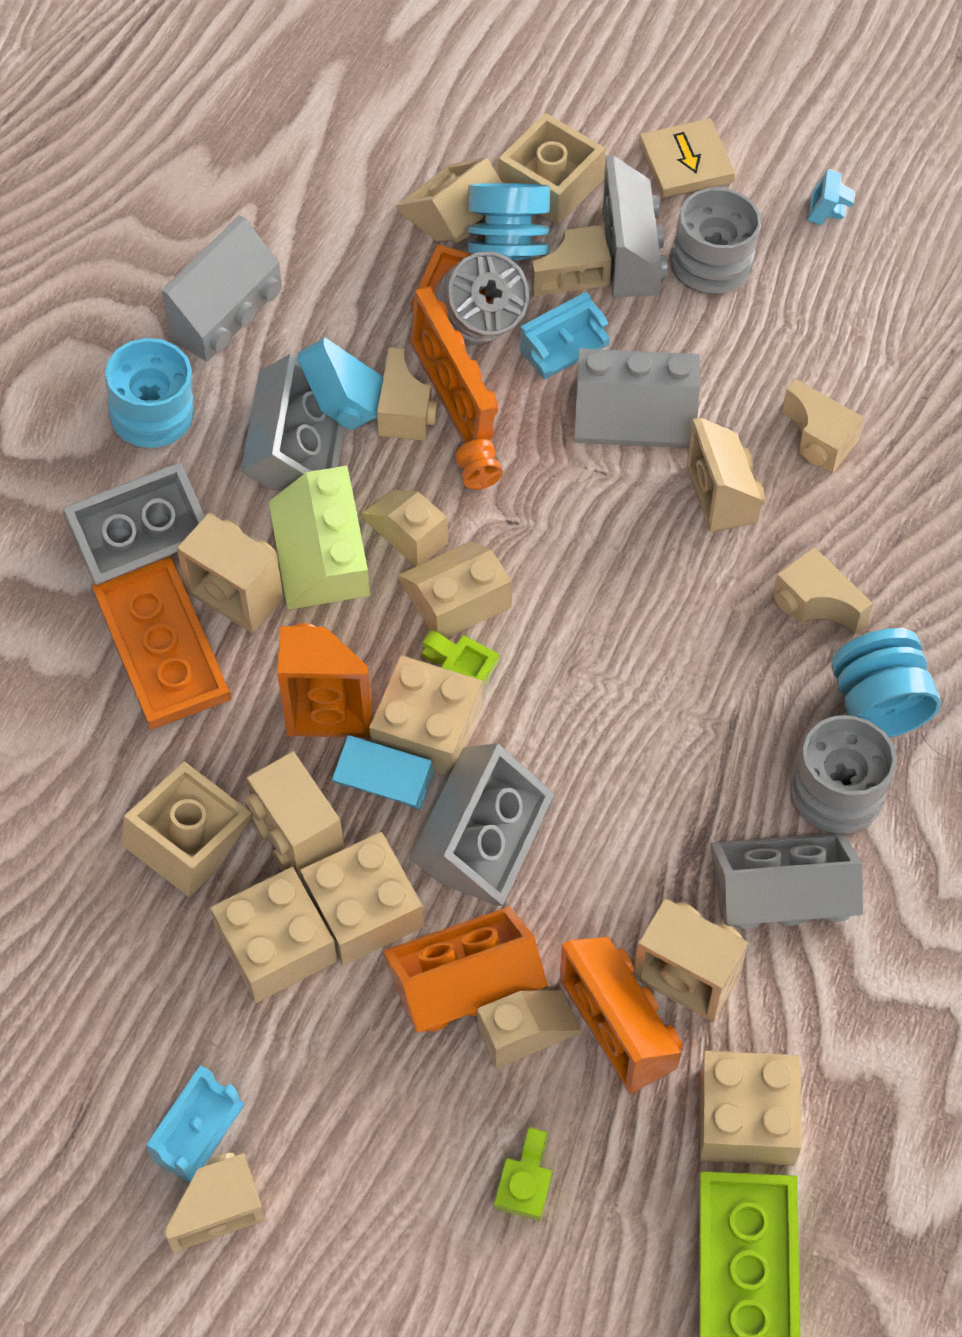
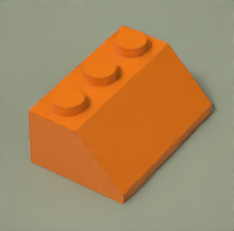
M308 623L280 626L277 676L287 736L348 737L350 735L353 737H370L369 727L373 720L368 666L326 627H316Z
M511 906L383 951L406 1015L417 1033L422 1031H438L445 1028L450 1021L467 1015L477 1016V1008L518 991H536L548 986L535 936Z
M609 937L569 940L562 944L559 980L628 1093L632 1094L678 1069L681 1056L680 1050L683 1049L682 1042L675 1029L670 1024L664 1026L656 1013L658 1011L657 1002L647 986L640 988L632 975L634 967L626 951L623 948L617 950Z

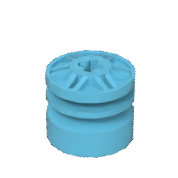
M519 183L469 184L468 210L473 213L486 215L485 223L468 226V233L485 235V240L468 242V253L497 252L509 257L511 260H526L533 256L549 254L548 243L531 241L532 236L549 234V227L532 223L533 215L550 212L549 185Z
M151 338L130 341L115 350L107 361L105 371L108 411L113 430L123 440L138 447L157 448L170 445L182 438L192 425L194 413L192 369L188 357L178 346L165 340Z
M887 628L869 632L851 640L833 656L831 667L834 676L838 679L839 691L845 696L844 707L847 716L852 715L869 720L885 731L888 737H894L921 727L932 720L940 711V696L933 677L926 671L928 662L922 653L920 639L913 631L903 628Z

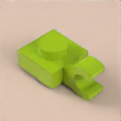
M430 630L422 642V646L425 649L421 656L435 664H443L441 668L482 680L483 686L500 660V654L465 635L455 644L440 633Z
M529 1127L521 1161L506 1158L494 1202V1209L541 1221L553 1176V1170L540 1167L547 1143L546 1131Z

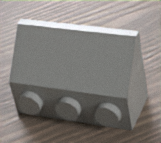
M614 155L606 156L602 208L606 242L612 260L611 284L613 297L659 295L661 279H667L668 277L667 256L660 255L659 248L664 246L663 226L656 225L655 218L660 216L659 196L652 195L649 178Z
M241 215L234 219L161 290L171 340L206 362L217 352L223 351L229 344L230 339L242 327L248 326L253 321L256 313L268 301H273L282 288L279 262L248 221Z
M579 348L574 443L689 448L693 419L698 418L700 354Z
M291 354L258 373L240 470L267 488L283 491L306 472L338 467L344 433L343 426L321 412L298 359Z
M181 462L63 508L65 522L80 557L96 586L178 554L177 547L205 517Z
M498 743L463 747L409 858L439 883L496 906H503L553 799L554 793Z
M828 833L711 843L719 908L727 926L733 925L739 929H752L758 927L760 923L769 922L793 926L802 924L806 919L823 918L826 921L841 922L848 920L850 916L863 915L862 862L844 834Z

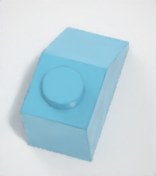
M326 338L298 353V362L321 412L351 431L377 418L383 383L382 375Z

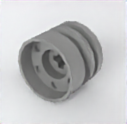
M727 188L703 189L696 191L685 199L680 209L677 235L672 251V268L683 283L692 289L704 293L723 294L736 290L747 281L752 270L755 248L762 226L761 213L755 203L742 193Z
M477 252L462 259L443 275L437 282L434 290L437 300H442L445 303L449 322L454 330L460 331L466 346L484 345L513 329L525 316L529 303V286L522 269L509 257L497 252ZM483 288L485 289V295L491 297V301L486 303L485 296L479 294V291Z
M848 715L833 716L820 721L807 733L791 787L794 805L805 820L818 829L834 834L855 833L869 827L879 816L897 763L894 744L885 731L869 720Z

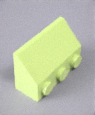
M348 466L304 473L269 501L287 610L370 596L368 567Z

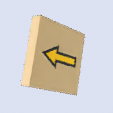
M711 118L640 134L639 144L662 198L724 185L735 180V171Z

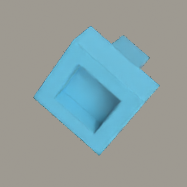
M827 169L811 191L808 221L822 225L827 217L843 219L846 206H853L855 192L841 184V173Z

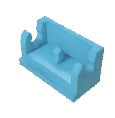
M585 292L522 325L520 331V351L545 380L577 363L579 348L603 349L608 346L610 338L605 330L602 329L608 325V321L591 300V296Z
M348 735L332 781L338 785L349 786L407 804L409 807L420 810L433 780L435 770L431 760Z
M201 1065L146 1144L153 1162L188 1183L191 1182L197 1169L205 1166L245 1106L244 1102L239 1098L238 1091L231 1084L228 1083L226 1087L220 1085L214 1079L213 1073Z

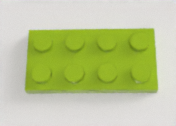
M700 1172L699 1337H801L797 1176Z

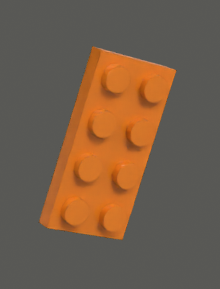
M430 286L415 290L410 334L411 346L463 443L465 444L476 439L491 441L494 438L495 414L498 413V402L492 390L487 391L482 382L478 363L475 360H470L466 353L462 334L459 330H454L449 322L445 303L442 300H437Z
M171 557L98 586L92 585L93 593L150 730L231 700L228 686Z

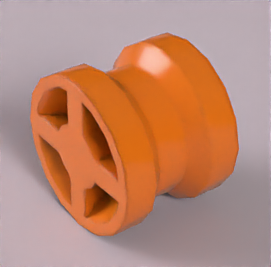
M487 439L472 440L459 447L455 453L457 465L463 469V483L469 489L480 490L488 488L497 483L503 475L500 463L494 459L496 457V450L491 441Z

